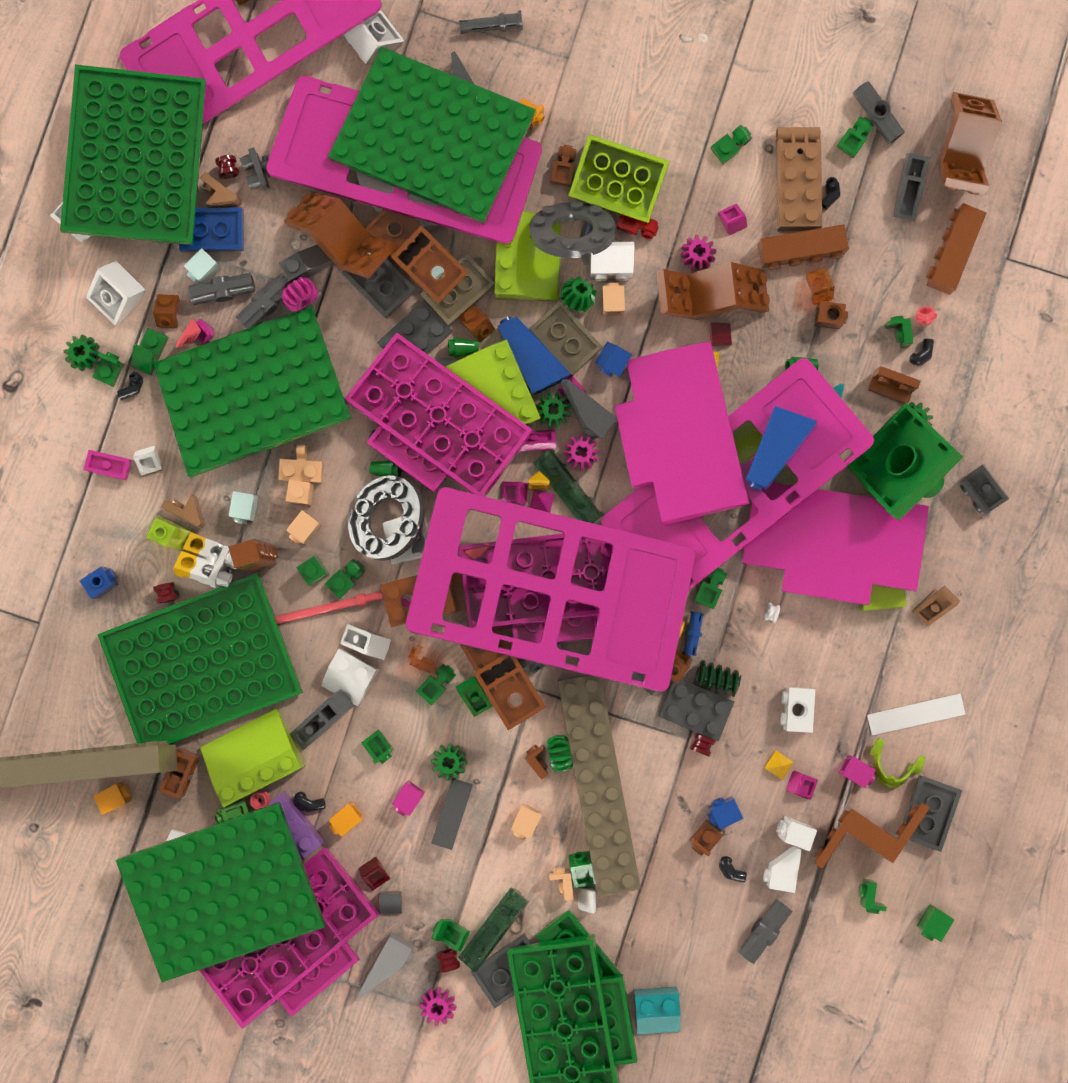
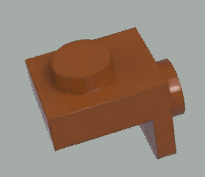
M157 295L153 310L157 327L178 328L176 316L180 304L179 295Z
M472 305L458 318L479 342H482L495 330L488 317L475 305Z

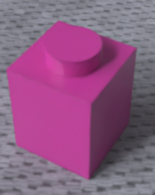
M848 754L838 773L866 788L867 785H871L874 781L876 769Z
M408 780L392 803L395 806L394 810L402 816L406 814L410 816L425 794V791Z

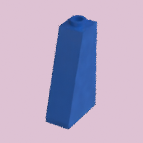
M510 316L500 321L498 331L503 341L507 339L532 397L559 384L562 379L570 378L569 371L517 316L514 318Z
M775 406L746 478V482L750 483L749 487L761 491L762 488L768 489L815 429L817 421Z

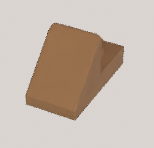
M204 172L200 179L204 183L203 188L212 195L206 202L208 208L240 207L242 203L237 196L208 173Z
M191 495L185 507L184 504L174 499L171 502L164 500L160 507L198 527L204 528L205 526L197 496Z
M943 586L939 590L934 589L913 612L927 626H930L956 607L960 600L946 586Z

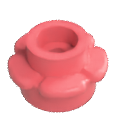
M922 307L917 310L915 317L916 321L920 322V324L929 325L937 318V314L932 307Z
M257 790L250 797V805L254 810L263 808L270 803V795L266 791Z

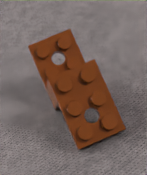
M953 92L950 100L955 114L938 161L943 184L946 188L954 191L963 189L973 195L987 194L989 183L984 170L1002 119L994 100Z
M312 191L308 192L302 197V202L288 212V217L284 220V223L289 228L308 233L339 269L365 278H369L396 248L392 241L370 235L340 198Z
M383 209L365 228L370 235L393 242L396 248L391 253V258L438 304L469 273L413 217ZM392 223L400 225L401 231L399 234L392 235L389 232V226ZM436 266L444 269V275L440 279H435L432 276V269Z
M728 262L691 274H683L665 269L656 271L661 314L700 320L737 309L759 313L769 312L770 298L767 294V276L763 269Z
M452 574L442 616L466 610L461 574ZM417 575L380 584L391 627L406 624L410 607L403 606L401 599L405 594L413 595Z
M501 629L492 630L495 634L505 636ZM499 640L498 647L511 650L509 642ZM460 644L476 671L474 673L475 677L507 730L512 729L546 708L518 658ZM513 693H518L522 697V703L518 706H513L509 702V697Z
M921 803L919 806L915 804L908 813V816L911 817L907 824L903 822L895 833L899 836L897 839L852 808L849 812L845 810L838 820L841 822L837 830L833 828L826 839L829 841L825 848L821 846L815 854L814 858L817 859L815 864L823 869L847 832L891 863H894L930 807L924 803Z

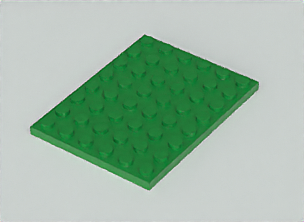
M381 47L328 158L333 162L485 224L533 121L536 109Z
M75 64L60 223L61 233L193 245L206 79Z
M312 305L300 312H291L253 326L249 330L245 329L154 362L153 364L189 478L351 419Z
M259 573L232 582L229 587H219L97 634L138 744L168 741L169 745L303 693Z
M280 802L115 860L162 983L324 928L326 925Z

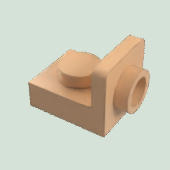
M566 867L554 868L553 872H549V879H563V881L559 882L560 895H564L565 901L574 900L571 870H566Z

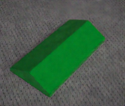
M568 909L554 918L536 937L540 942L590 934L572 911ZM596 943L602 977L621 975V972Z

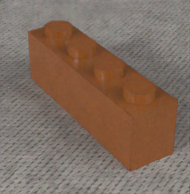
M964 203L958 209L954 208L949 219L952 221L950 228L947 227L942 236L944 243L942 247L937 249L934 259H937L936 263L930 267L926 278L929 280L926 286L949 295L956 290L987 212Z
M845 224L761 238L758 243L762 268H768L769 270L779 269L781 265L789 264L790 267L798 266L803 261L809 260L810 263H817L822 261V258L830 257L831 260L839 259L849 250Z
M251 539L228 546L234 568L256 571L277 564L278 553L275 546L272 547L270 543Z

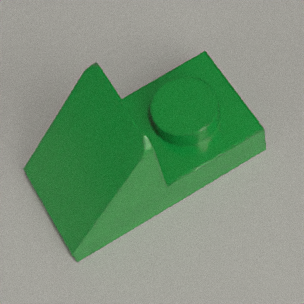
M147 328L140 345L134 344L131 367L152 375L155 369L153 364L159 360L169 337Z
M474 676L455 686L474 717L493 707L477 678Z

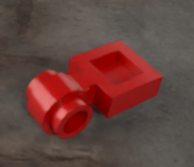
M621 214L616 229L633 235H637L638 229H640L642 237L653 239L658 232L659 226L658 222L651 218L649 223Z

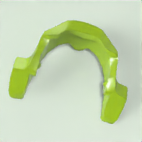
M878 738L871 747L870 755L875 758L873 768L876 770L874 774L881 785L895 789L905 784L911 774H920L925 762V756L922 755L917 758L913 765L910 764L907 774L903 778L895 779L892 775L887 776L881 767V752L885 741Z

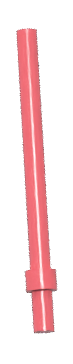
M382 591L367 595L362 593L354 598L278 615L275 618L277 623L281 624L357 605L362 607L370 602L383 600Z

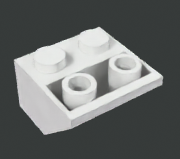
M404 516L382 523L386 538L391 537L393 533L398 531L399 524ZM425 517L421 532L415 543L404 554L391 559L392 565L422 558L428 534Z

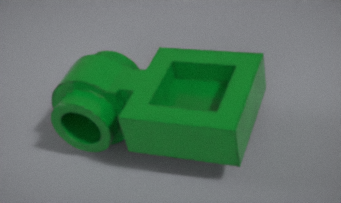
M859 117L853 126L856 130L849 128L838 143L837 148L855 158L867 140L863 135L867 137L874 127L871 124L872 121L866 117Z
M738 126L732 132L733 139L727 133L710 147L722 164H725L740 152V148L737 145L745 146L752 139L750 136L751 132L747 127Z
M352 559L345 566L347 569L346 574L342 569H339L325 583L339 599L356 585L351 578L354 577L357 580L365 573L364 566L359 560Z
M718 567L706 578L710 580V584L702 581L694 601L714 609L722 592V589L717 588L716 585L724 583L727 573Z
M442 664L435 672L438 675L437 679L430 675L416 692L432 706L446 690L442 683L449 684L456 676L455 670L449 665Z

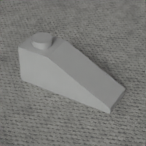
M391 932L358 995L360 997L364 996L401 970L405 963L409 964L415 954L412 951L414 944Z

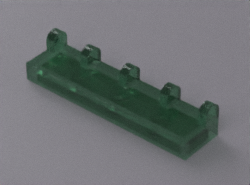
M554 449L546 451L533 462L537 469L550 481L551 487L577 520L595 523L605 515L594 505L591 496L588 497L579 485L580 482L575 480L566 469L567 465L565 463L562 464L556 456Z
M516 888L508 890L458 958L473 972L478 971L529 903L521 895L520 891Z

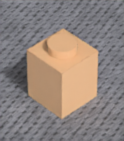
M608 283L606 286H603V316L624 315V285L619 286V283Z
M289 480L286 501L292 504L311 506L314 485L309 482Z
M301 510L286 531L290 533L289 538L299 545L302 542L307 545L322 524Z
M522 803L511 826V830L514 831L513 834L524 840L526 837L531 839L542 812Z

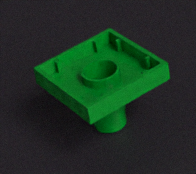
M905 403L873 435L874 443L872 447L846 467L888 513L899 521L922 498L934 497L942 490L944 476L963 456L910 405Z

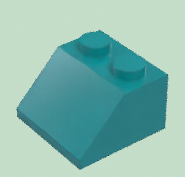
M676 986L633 990L637 1035L680 1032V1000Z

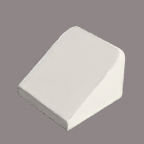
M155 446L138 450L134 453L133 458L141 476L162 470Z
M581 887L578 889V908L588 913L596 912V891L594 887Z

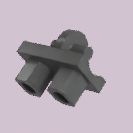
M255 148L248 149L249 154L239 158L244 171L255 168L256 173L246 177L250 189L262 187L266 191L270 189L265 175L269 160L268 155L262 156L263 162L261 163Z

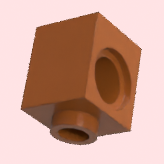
M820 301L816 306L814 326L840 329L843 324H846L848 319V311H845L846 304ZM827 312H834L837 317L836 320L830 319Z

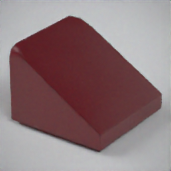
M710 323L709 333L712 346L732 345L730 324Z
M377 857L359 867L361 878L372 891L390 879V876Z

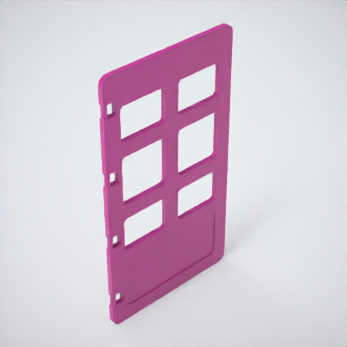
M444 487L438 491L406 620V628L412 633L662 692L670 684L695 561V552L690 547ZM469 510L498 516L501 519L492 561L489 564L461 558L457 554L466 514ZM522 522L564 534L555 579H547L507 568L516 523ZM580 538L607 543L613 547L603 591H596L571 583ZM454 573L483 579L486 582L477 625L474 628L445 622L442 619L451 577ZM503 585L545 594L550 597L540 643L537 644L493 633L492 626ZM566 601L578 602L599 609L589 655H582L557 647ZM432 624L444 626V633L431 631ZM499 640L512 643L511 650L498 647ZM566 656L579 659L577 666L566 664ZM633 672L644 674V681L631 679Z

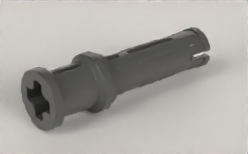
M521 10L512 14H504L502 12L494 17L459 20L461 34L499 29L502 32L515 28L523 30Z

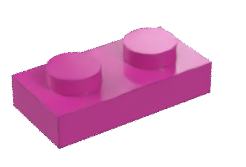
M555 430L532 431L519 452L557 449Z
M88 450L83 470L127 481L132 460Z

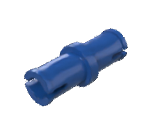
M691 611L688 630H685L687 636L683 654L696 656L699 637H702L700 631L704 614Z

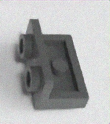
M984 464L964 476L960 481L962 484L960 485L961 490L966 496L970 495L975 501L973 505L979 513L983 512L986 516L990 514V511L1009 500L1008 495Z

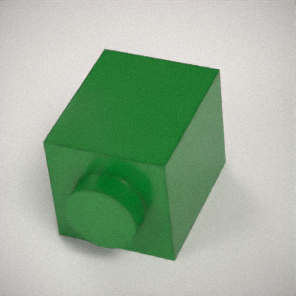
M317 556L311 557L296 567L308 586H313L330 575Z
M930 904L917 927L922 930L921 935L930 941H933L935 938L942 942L954 919Z

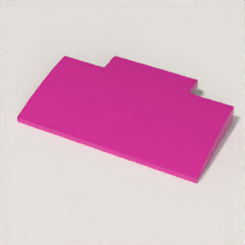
M397 332L345 398L347 404L379 426L366 443L433 493H436L447 477H449L469 493L486 497L533 431Z
M711 341L629 360L627 367L635 400L615 405L614 407L632 487L636 488L653 483L661 521L664 525L748 505L749 500Z
M773 482L768 489L762 488V490L770 500H776L793 485ZM817 489L744 547L742 564L784 570L783 592L868 606L872 585L916 592L929 506L916 504L898 521L888 513L876 498ZM794 491L785 499L790 504L799 495ZM753 503L749 520L758 514V509Z
M564 534L513 539L507 568L547 579H555ZM580 538L571 583L576 586L603 591L613 549L612 545ZM496 541L487 542L490 544L489 546L484 545V543L459 546V557L474 560L464 551L489 547L482 556L474 560L489 564L492 561ZM462 575L468 627L474 628L477 625L486 582L483 579ZM503 585L492 630L512 628L513 638L537 644L540 643L550 597L545 594ZM566 601L557 643L593 639L599 609L578 602Z
M327 847L321 849L303 864L306 872L309 874V878L315 875L314 883H321V886L317 889L322 891V894L317 898L326 924L324 928L199 970L241 1028L250 1024L277 1000L281 1002L292 1017L360 960L348 944V941L377 918L380 913Z

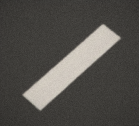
M960 693L868 714L867 717L873 736L965 715V710Z

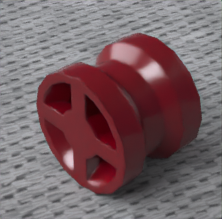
M223 155L215 159V163L219 167V178L230 179L239 175V169L235 165L237 160L234 155Z
M174 582L153 587L154 592L157 594V604L178 599L177 594L174 593Z
M695 733V741L689 749L710 757V748L715 744L716 740Z
M453 948L436 953V959L440 962L439 971L441 973L456 970L461 966L460 961L456 958L457 951Z

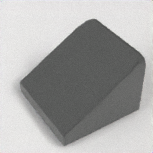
M402 891L379 893L380 914H402Z

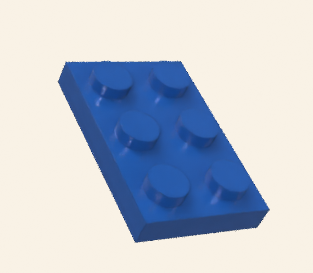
M196 208L193 245L179 244V250L181 252H198L202 248L205 252L244 251L243 208Z

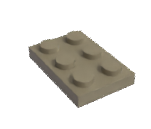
M468 253L459 259L458 262L469 273L439 304L425 290L420 294L425 302L449 327L472 305L477 303L495 287V282Z
M561 301L529 328L569 371L570 376H573L603 349V346Z

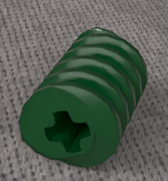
M702 659L698 664L694 682L699 680V687H702L707 682V689L709 690L712 685H715L716 692L723 687L725 695L729 690H732V697H735L740 686L741 675L739 676L738 670H734L731 673L729 667H726L722 672V665L719 664L714 669L713 662L706 666L705 660Z

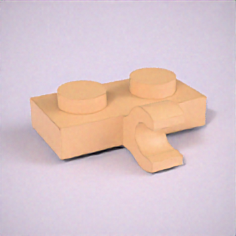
M306 445L296 446L297 460L280 459L278 480L322 483L323 462L308 461Z

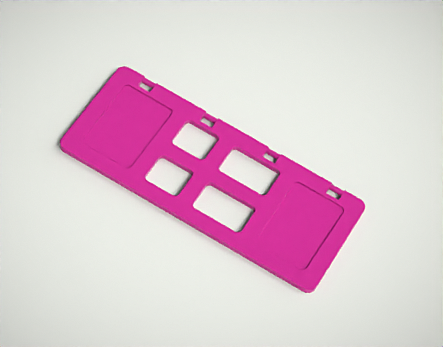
M198 0L148 31L140 39H136L120 51V59L126 70L206 79L203 124H205L378 13L382 8L381 0H282L253 20L245 22L234 4V0ZM204 3L206 9L196 14L194 9ZM220 9L232 32L206 49L194 30V24L213 11ZM291 14H296L307 34V38L268 62L256 42V37ZM151 39L152 44L143 49L141 44ZM243 48L254 68V72L228 88L216 68V63L235 50Z
M300 76L297 79L266 166L267 172L271 177L499 243L509 244L514 240L542 154V146L539 142L524 138L486 222L483 224L442 206L433 207L409 200V193L394 187L392 193L388 194L349 183L347 179L351 169L329 160L328 155L359 91L327 83L309 76ZM321 87L332 89L330 95L320 92Z
M799 359L729 415L732 433L745 422L750 421L762 436L775 406L817 421L815 429L787 464L798 478V482L776 500H770L763 490H755L749 487L750 483L746 482L755 455L746 463H740L747 496L758 509V514L724 541H719L703 522V516L664 525L661 521L653 483L636 489L602 517L601 523L605 527L693 549L695 561L691 576L693 581L690 582L689 586L690 590L871 448L874 438L808 359ZM849 448L853 454L843 462L839 455ZM796 491L799 497L789 504L785 498ZM742 533L746 539L735 546L731 540Z

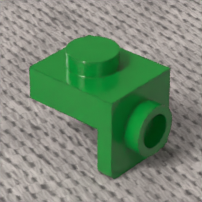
M380 729L361 742L373 758L374 764L379 761L383 764L392 757L390 753L394 748Z
M863 878V884H860L858 892L859 897H861L860 905L869 913L879 914L880 911L886 912L887 907L884 904L875 902L877 883L871 879Z
M440 919L433 928L434 933L431 939L441 941L456 951H462L470 931L451 919Z

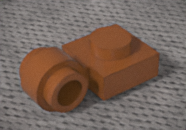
M564 144V146L559 147L558 159H561V161L554 160L551 183L571 187L575 164L570 163V161L574 162L576 156V149L573 146Z

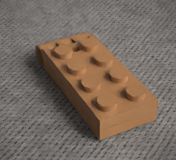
M777 127V231H807L822 227L820 127Z

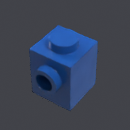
M607 341L595 364L602 367L600 372L609 377L612 374L620 377L632 354Z
M102 566L80 580V583L91 599H98L119 585L116 581L117 575L111 568L108 569Z
M732 796L726 799L723 797L712 801V805L708 807L711 812L707 814L712 826L717 825L719 829H723L743 819Z

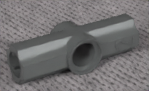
M869 81L860 85L853 92V95L867 113V119L872 121L871 124L877 127L888 144L893 143L905 133L891 113L889 103L881 99ZM875 110H880L883 116L877 115Z
M251 273L232 277L217 276L212 278L210 282L189 286L188 291L193 305L210 301L224 302L233 299V296L255 292V283Z
M280 274L266 288L258 290L252 296L251 302L236 318L247 330L251 329L264 316L271 315L278 308L279 302L282 300L283 289L287 288V285L291 283L285 276Z
M776 899L766 914L755 922L750 936L738 952L754 964L765 948L772 945L780 933L779 929L793 911Z

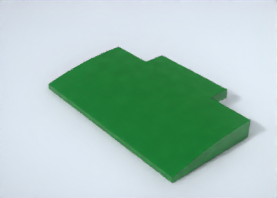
M595 934L509 948L507 954L530 1083H620L617 1065L638 1062L624 975L602 977Z

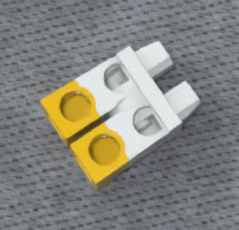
M190 532L183 546V551H181L173 567L175 576L181 578L185 576L200 583L210 585L213 588H216L217 585L229 587L232 574L224 571L226 566L237 569L234 568L228 546H223Z

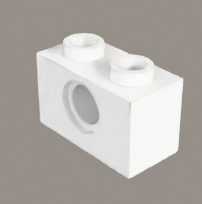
M786 687V691L782 692V704H785L784 713H781L780 725L786 731L813 733L815 689ZM799 703L802 711L799 715H794L792 708L795 704Z
M784 816L783 820L780 819L776 832H779L778 837L785 843L810 851L817 830L807 823Z

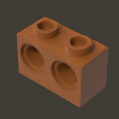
M182 748L176 750L177 771L166 772L159 788V792L176 799L185 796L201 757Z

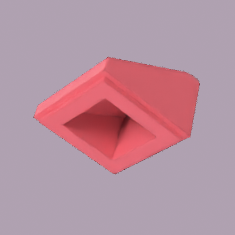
M194 319L190 320L175 345L177 348L193 343L200 334L201 329Z
M489 547L468 549L464 552L475 560L477 557L482 556Z

